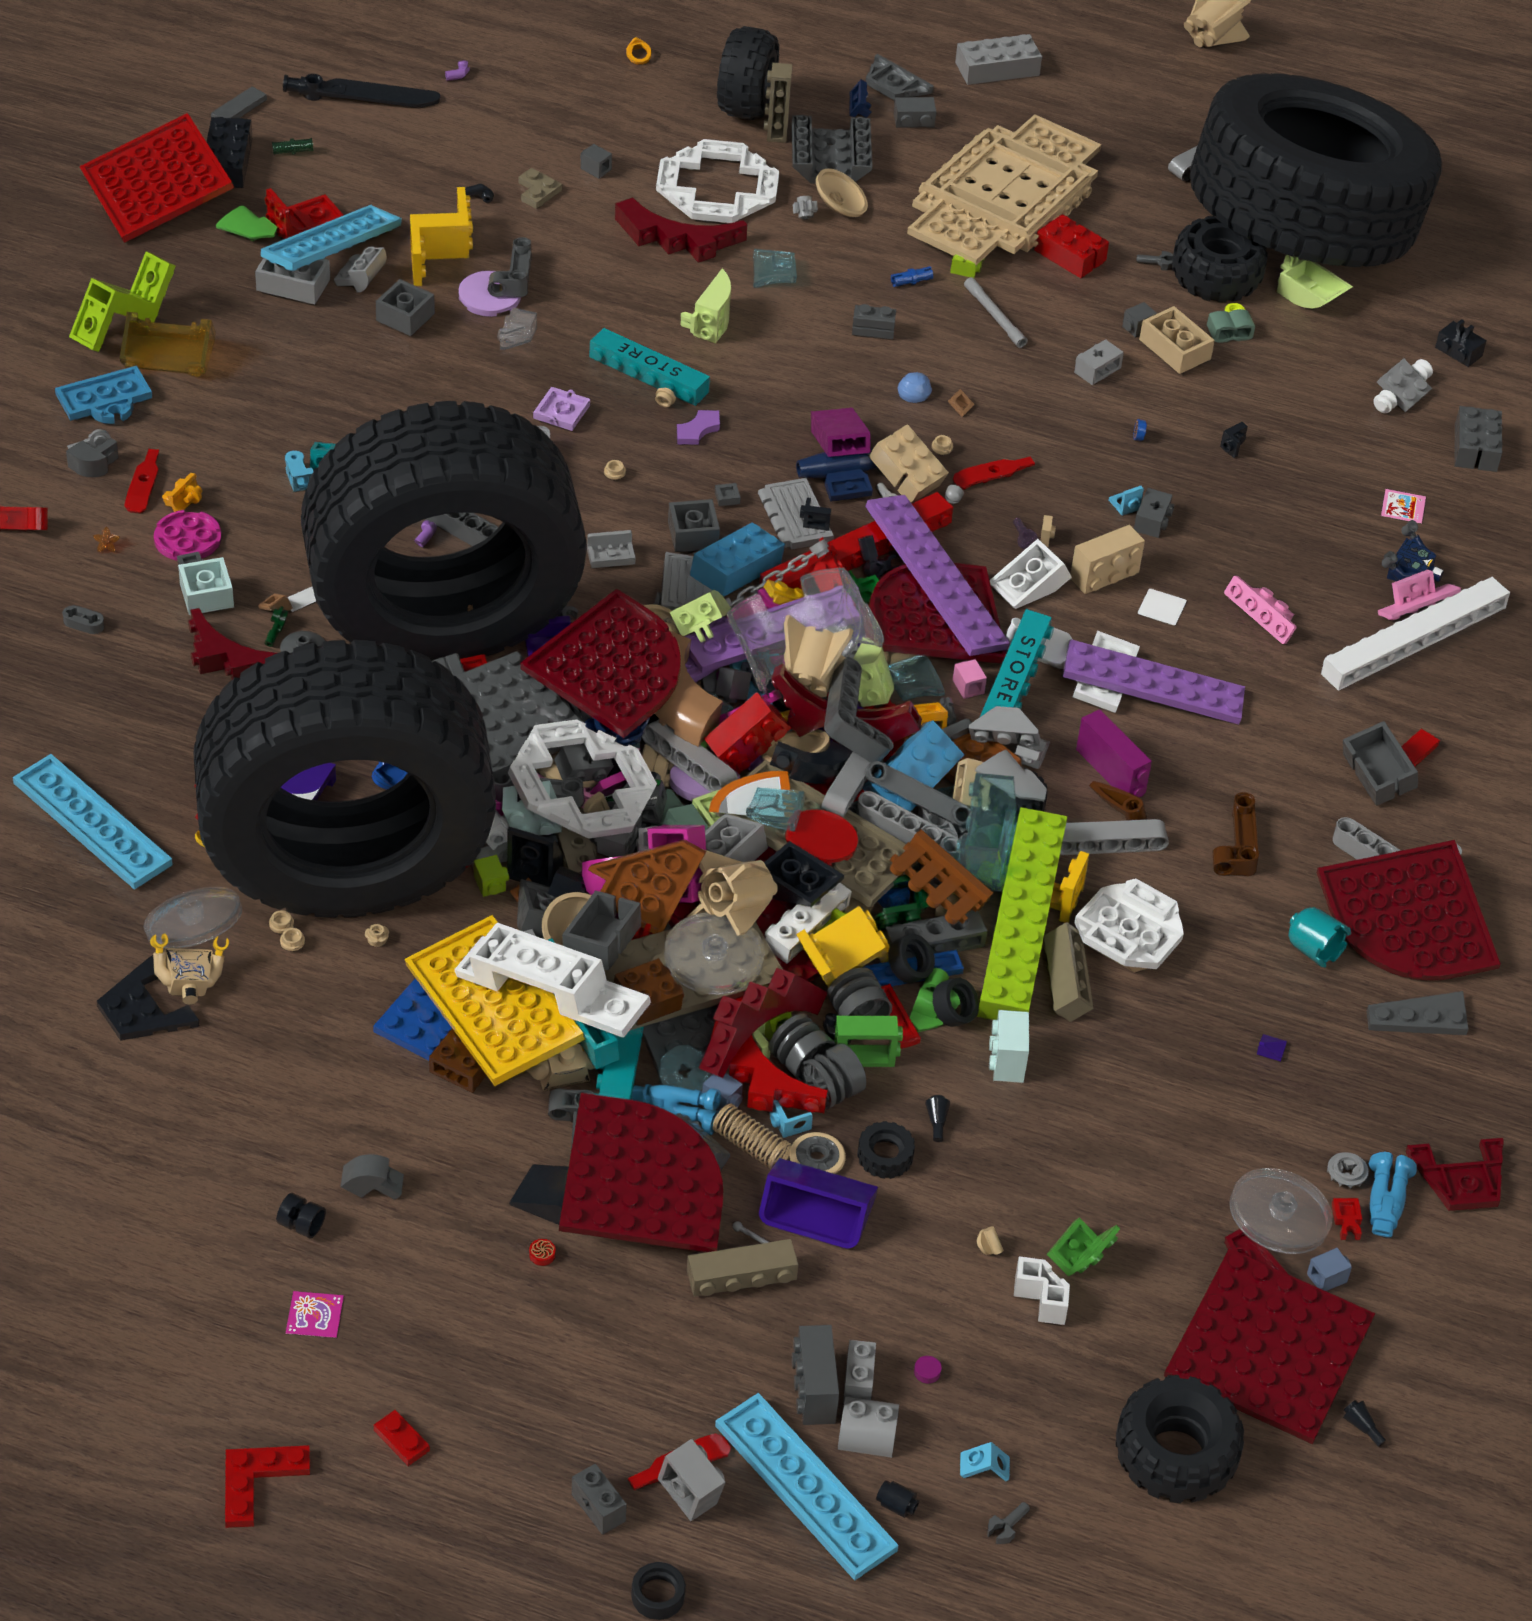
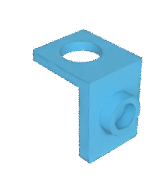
M1138 486L1126 490L1123 493L1109 497V501L1122 516L1138 511L1142 502L1144 488ZM1119 499H1122L1121 505L1117 502Z
M774 1100L773 1111L770 1112V1120L774 1128L778 1127L783 1138L812 1129L813 1115L811 1112L788 1119L778 1100ZM806 1121L803 1126L794 1128L798 1122Z
M992 1442L961 1452L960 1476L963 1478L991 1469L1004 1481L1009 1480L1010 1457ZM997 1457L1003 1463V1470L998 1465Z

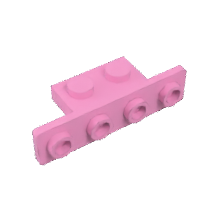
M1425 570L1392 583L1395 604L1378 610V615L1388 620H1397L1401 615L1415 613L1419 608L1435 605L1437 601L1452 597L1460 593L1461 588L1451 584L1435 588L1433 571Z
M1239 576L1232 578L1224 594L1279 642L1287 644L1297 628L1290 621L1294 614L1288 609L1289 606L1273 597V592L1265 587L1252 588Z

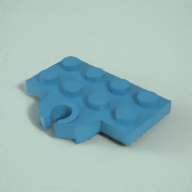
M137 366L55 388V394L70 421L91 415L101 423L115 424L114 413L120 414L121 420L124 421L132 415L133 403L152 398V391Z

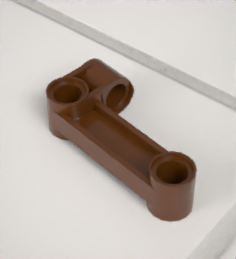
M1240 792L1234 798L1232 811L1235 846H1219L1212 850L1214 872L1221 876H1252L1257 871L1259 850L1255 797L1250 793Z

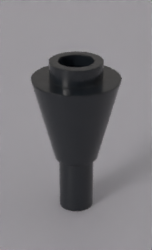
M934 1095L926 1100L925 1105L931 1125L933 1126V1141L942 1142L943 1127L949 1111L950 1101L942 1095Z
M1354 1400L1344 1409L1346 1414L1343 1418L1363 1433L1368 1434L1378 1447L1386 1442V1439L1375 1427L1376 1425L1364 1401L1358 1403L1357 1400Z

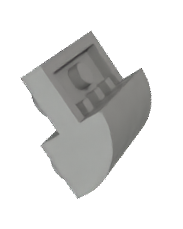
M368 247L361 255L351 256L334 278L336 285L354 286L356 292L364 291L386 263L387 256L384 247Z

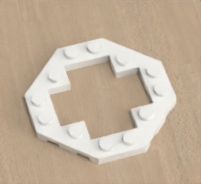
M703 139L697 142V146L693 148L688 146L676 152V156L671 158L665 157L660 160L656 191L691 219L734 223L776 202L779 170L775 167L770 168L766 164V160L757 153L752 154L748 150L749 147L744 143ZM702 158L741 161L739 174L758 175L756 194L736 192L734 204L695 201L696 188L677 186L680 168L700 170Z
M579 720L535 725L508 771L526 809L588 839L632 832L657 785L638 748L631 745L623 746L615 742V737L600 730L596 733L586 728V723ZM584 743L593 761L615 758L630 788L615 790L612 797L619 809L581 814L572 796L550 799L535 770L551 767L553 759L547 748Z

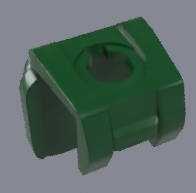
M907 875L899 877L894 881V886L890 890L909 887L908 882L911 878ZM923 889L919 892L911 890L912 904L882 909L883 912L873 918L878 930H885V927L892 926L898 922L905 924L921 919L920 914L929 907L926 902L927 893Z

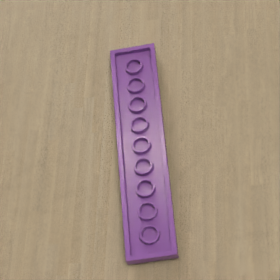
M906 495L867 500L865 507L968 655L973 656L1008 650L1010 642Z

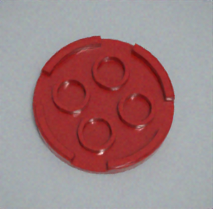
M811 809L795 814L789 820L785 832L787 843L791 841L827 865L851 859L858 844V835L854 827L843 817L825 810Z

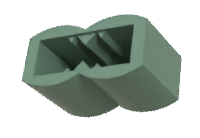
M1247 310L1216 311L1208 316L1207 327L1215 342L1224 343L1231 340L1243 341L1253 338L1255 325Z

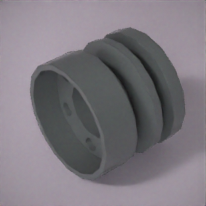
M868 968L848 970L838 976L828 989L827 996L839 1016H889L892 1012L891 1002L884 990L881 989L872 970Z
M798 1014L786 1020L776 1030L770 1040L769 1050L781 1064L786 1065L788 1071L797 1080L803 1081L800 1071L801 1064L818 1054L823 1055L827 1049L836 1044L824 1031H820L818 1025L808 1015Z
M839 1043L827 1049L823 1055L818 1054L801 1064L800 1071L803 1083L828 1090L826 1109L841 1103L844 1098H850L862 1092L866 1088V1075L862 1064L852 1049L845 1044Z

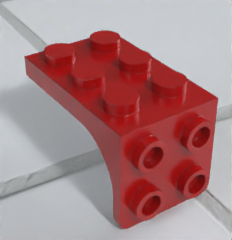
M271 188L266 189V218L277 226V234L282 236L283 239L344 216L326 194L287 207Z

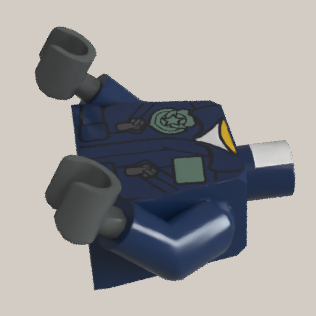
M1410 520L1401 530L1402 534L1409 536L1410 539L1406 538L1396 554L1389 551L1384 555L1382 566L1389 568L1387 579L1399 581L1425 570L1433 571L1434 581L1439 582L1444 570L1434 566L1436 554L1424 545L1419 534H1415L1418 530V524L1414 520Z

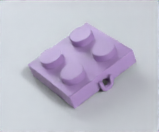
M551 387L533 412V419L573 431L589 408L590 399L576 395L573 390H568L567 392Z

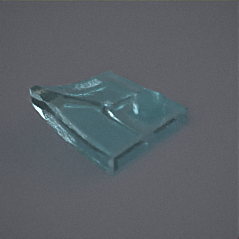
M754 249V288L775 283H796L797 272L794 253Z
M916 655L888 665L894 689L903 701L922 696L945 695L942 682L927 656Z
M757 787L753 800L746 809V816L770 827L795 831L805 800L804 791Z

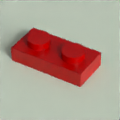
M396 1410L373 1425L377 1435L407 1466H410L430 1451V1445Z

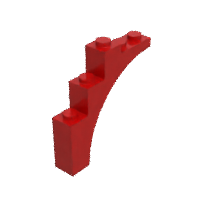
M742 996V997L735 998V1000H738V1001L741 1002L742 999H743V996ZM716 1020L713 1027L711 1038L718 1024V1021ZM752 1035L745 1041L730 1063L729 1075L741 1083H750L748 1108L772 1112L774 1100H778L780 1105L786 1108L791 1107L809 1112L825 1113L828 1090L805 1084L775 1067L763 1055L753 1040Z

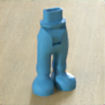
M646 1084L645 1087L634 1086L632 1100L660 1107L677 1115L682 1120L699 1121L702 1123L704 1132L713 1135V1122L719 1113L717 1108L720 1105L721 1094L720 1090L715 1088L702 1093L701 1090ZM679 1102L689 1103L697 1106L703 1105L705 1109H701V1107H691L682 1105Z
M1390 1152L1375 1153L1369 1160V1167L1375 1172V1180L1370 1195V1223L1373 1225L1372 1233L1383 1237H1392L1393 1230L1397 1228L1398 1220L1404 1210L1408 1179L1414 1177L1417 1172V1165L1412 1159L1404 1155L1397 1156L1392 1180L1393 1184L1389 1192L1388 1182L1393 1162V1154Z

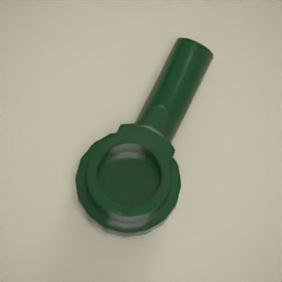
M280 606L279 610L274 609L271 622H274V625L269 630L264 642L268 647H273L277 634L281 632L289 611L285 610L283 606Z

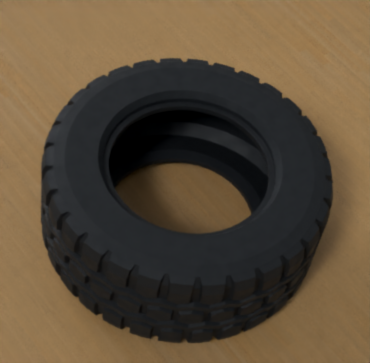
M1279 73L1245 75L1230 80L1216 93L1211 102L1200 141L1190 167V178L1195 196L1210 214L1227 227L1232 228L1233 231L1248 239H1252L1262 246L1316 263L1320 262L1335 266L1342 265L1345 267H1369L1393 262L1395 259L1404 256L1414 245L1441 175L1442 160L1436 143L1426 134L1422 127L1403 113L1371 96L1345 86L1315 78Z
M456 401L435 402L433 406H430L428 403L408 406L407 411L398 409L381 415V420L379 421L372 419L356 428V434H347L335 444V449H330L322 458L318 468H315L305 491L301 508V527L316 602L331 626L350 643L353 640L376 641L378 646L382 643L394 644L404 647L406 652L410 650L419 652L429 657L431 661L445 658L455 653H458L459 659L483 654L487 657L504 651L506 646L513 647L529 638L528 634L539 632L549 624V619H554L565 608L566 602L570 601L574 595L584 570L587 542L570 470L561 451L539 427L532 425L524 417L516 413L510 414L508 410L492 405L485 408L483 403L464 401L457 405ZM451 513H478L502 521L495 532L482 542L451 554L416 557L399 554L385 547L404 528L434 516ZM468 605H473V609L468 611Z
M346 640L324 641L322 646L312 643L295 647L291 653L282 651L265 658V664L258 662L241 672L240 678L235 677L221 690L220 695H217L211 702L197 731L193 754L198 823L202 843L217 870L220 871L234 887L237 886L239 891L254 900L260 899L262 904L279 910L286 908L287 912L305 916L314 913L315 917L336 918L338 915H343L344 918L366 916L367 912L378 914L391 911L397 905L404 907L421 900L422 895L430 896L445 887L446 882H452L465 871L466 866L471 865L481 851V847H484L488 839L496 812V791L487 731L482 712L469 690L457 676H453L446 667L437 661L432 662L429 657L413 650L406 652L404 647L388 643H382L378 646L376 641L353 640L351 643H346ZM336 761H378L391 764L408 773L401 781L385 791L365 798L348 801L310 800L293 795L281 788L289 779L302 771Z

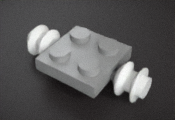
M1403 358L1377 381L1383 388V391L1374 398L1376 409L1381 413H1389L1398 404L1404 412L1409 410L1432 389L1426 382L1427 378L1433 374L1430 363L1419 359L1411 366Z

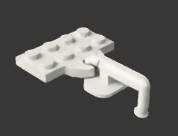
M1013 618L1008 628L1006 638L1010 645L1021 620L1019 618ZM1054 628L1051 639H1047L1044 644L1046 645L1045 654L1038 661L1064 669L1067 647L1070 639H1072L1070 634ZM1097 631L1092 644L1134 657L1137 656L1140 648L1138 645ZM1078 681L1073 697L1116 713L1123 693Z

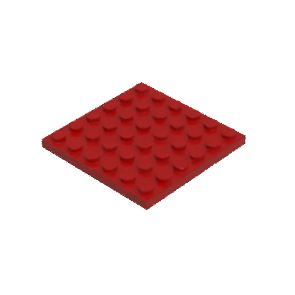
M188 113L79 166L124 243L234 188L232 181Z

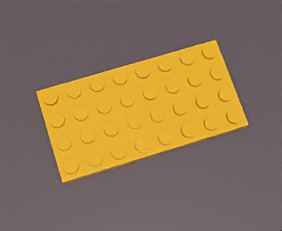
M493 915L405 958V963L494 1086H497L584 1041L585 1037L573 1019L560 1015L556 998L551 992L510 977L498 991L456 977L454 969L482 936L485 937L495 924L498 923Z

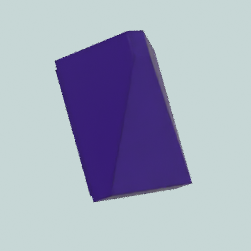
M1263 1034L1258 1046L1257 1055L1281 1062L1287 1041Z

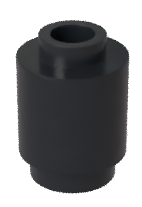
M885 1480L876 1496V1500L881 1502L882 1507L903 1518H906L908 1514L913 1515L919 1505V1500L916 1499L917 1493L895 1481L889 1482Z

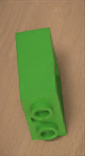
M837 1016L834 1036L836 1045L839 1043L847 1045L848 1039H889V1045L847 1046L857 1055L862 1067H895L896 1057H900L901 1052L900 1042L898 1041H902L903 1029L902 1026H898L897 1016Z

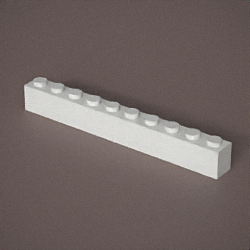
M1493 577L1480 581L1452 597H1447L1419 613L1412 614L1409 618L1398 621L1386 629L1379 630L1368 638L1365 637L1351 646H1346L1335 654L1328 655L1324 659L1321 675L1339 691L1505 609L1510 592Z

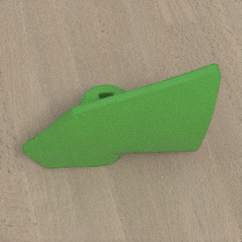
M246 206L237 207L216 224L217 229L247 237L251 241L275 237L277 232L275 224L264 216L259 218Z
M934 968L929 977L925 978L924 984L918 993L910 1015V1020L917 1032L937 1028L944 1024L936 1015L932 1002L936 986L943 981L949 980L948 974L942 969ZM951 990L950 1000L954 1010H956L961 1003L957 993Z

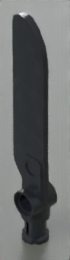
M308 74L305 77L301 76V78L284 75L283 92H299L300 95H304L305 98L312 101L319 100L322 96L408 107H427L435 105L440 101V93L432 90L340 78L324 81L318 74Z

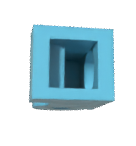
M290 451L285 455L286 474L293 492L306 490L314 471L312 468L305 467L302 452Z

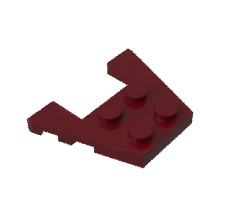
M1503 1138L1480 1140L1479 1148L1484 1161L1439 1165L1435 1162L1429 1143L1407 1145V1156L1416 1163L1417 1169L1448 1211L1499 1206Z

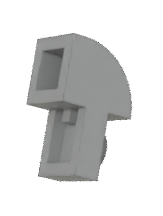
M1041 739L1040 746L1017 745L1015 754L1022 760V764L1039 769L1045 758L1050 741Z

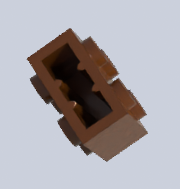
M659 958L617 973L614 976L615 984L650 997L651 1003L635 1024L637 1026L674 1013L682 1008L684 990L680 984L675 982L670 969L664 966Z
M453 1029L449 1031L429 1056L430 1073L471 1093L476 1090L487 1076Z

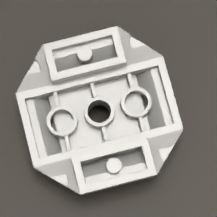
M1138 879L1102 887L1075 916L1074 922L1083 943L1134 973L1148 968L1157 969L1182 941L1184 934L1177 901Z

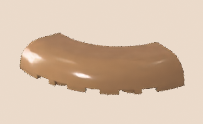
M670 631L679 645L681 672L673 694L654 714L659 718L661 725L667 724L674 730L675 735L699 747L705 740L704 738L719 723L723 701L703 690L688 673L685 664L688 662L692 639Z

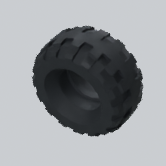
M743 26L731 31L730 36L726 40L719 67L717 103L721 111L726 112L728 116L754 120L765 115L766 103L770 102V99H766L767 87H771V83L767 82L768 70L772 71L773 63H779L780 56L778 39L775 35L770 34L769 31Z
M1206 216L1204 219L1199 218L1192 221L1191 225H1187L1179 233L1178 239L1175 242L1172 268L1175 271L1178 283L1183 288L1188 289L1190 294L1202 297L1203 300L1226 303L1231 300H1241L1243 296L1247 297L1257 289L1258 284L1264 278L1268 252H1266L1267 247L1238 234L1232 228L1221 223L1215 216Z
M1168 1375L1163 1381L1156 1378L1144 1384L1137 1392L1134 1391L1122 1409L1116 1431L1118 1459L1124 1470L1129 1472V1478L1139 1488L1143 1486L1148 1489V1494L1157 1499L1162 1496L1169 1498L1170 1502L1181 1503L1184 1499H1190L1191 1502L1206 1499L1208 1494H1217L1225 1488L1228 1480L1233 1478L1238 1468L1244 1446L1242 1420L1237 1415V1409L1230 1399L1221 1396L1220 1389L1212 1384L1207 1386L1201 1383L1199 1378L1190 1376L1189 1379H1183L1179 1375ZM1167 1431L1182 1432L1194 1438L1202 1450L1191 1455L1173 1453L1161 1446L1155 1436Z

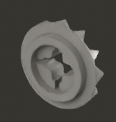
M1348 1152L1338 1153L1331 1157L1328 1162L1327 1173L1331 1175V1181L1338 1182L1339 1187L1341 1185H1348L1350 1189L1354 1185L1360 1187L1367 1179L1368 1166L1356 1154ZM1343 1168L1347 1171L1351 1169L1352 1174L1350 1175L1348 1172L1342 1173Z

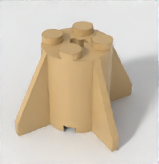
M1196 0L1191 15L1184 23V28L1190 33L1195 45L1198 47H1210L1245 41L1250 35L1240 21L1243 18L1241 13L1244 12L1243 7L1252 0Z
M786 615L784 621L786 642L784 653L785 667L806 689L821 698L826 697L834 670L845 659L841 654L851 640L853 630L849 628L832 633L823 628V632L815 631L816 627H805L791 615Z
M707 851L699 865L703 872L699 883H702L701 891H698L701 904L687 918L690 921L707 914H715L717 917L727 916L737 936L744 935L770 903L773 895L777 893V884L773 881L770 871L761 860L741 862Z

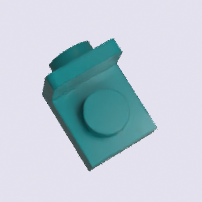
M315 442L310 450V468L313 470L318 468L319 462L330 449H335V444Z

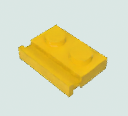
M767 580L763 586L770 598L774 599L773 602L778 605L806 597L807 595L802 589H792L781 581Z

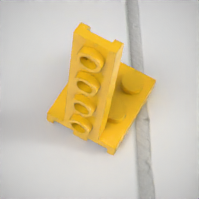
M1080 851L1077 859H1072L1068 869L1069 877H1064L1061 884L1054 882L1050 908L1060 911L1059 921L1069 923L1071 913L1078 903L1080 892H1083L1089 853ZM982 859L976 871L978 873V880L985 886L1003 891L1008 867Z

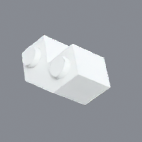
M1019 1256L1015 1275L1014 1296L1040 1300L1038 1322L1065 1325L1070 1285L1052 1271V1266L1046 1260Z

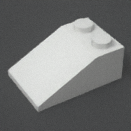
M1037 539L989 581L991 587L1014 609H1017L1057 591L1072 577L1065 564Z

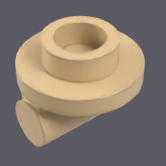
M994 1226L982 1229L979 1232L977 1245L982 1253L985 1255H996L1004 1251Z

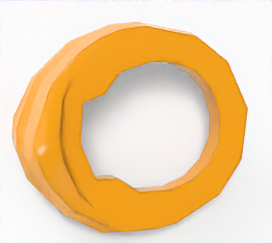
M635 37L626 48L628 59L636 65H643L651 59L652 51L650 46L639 38ZM644 48L647 52L645 58L637 59L632 55L633 50Z

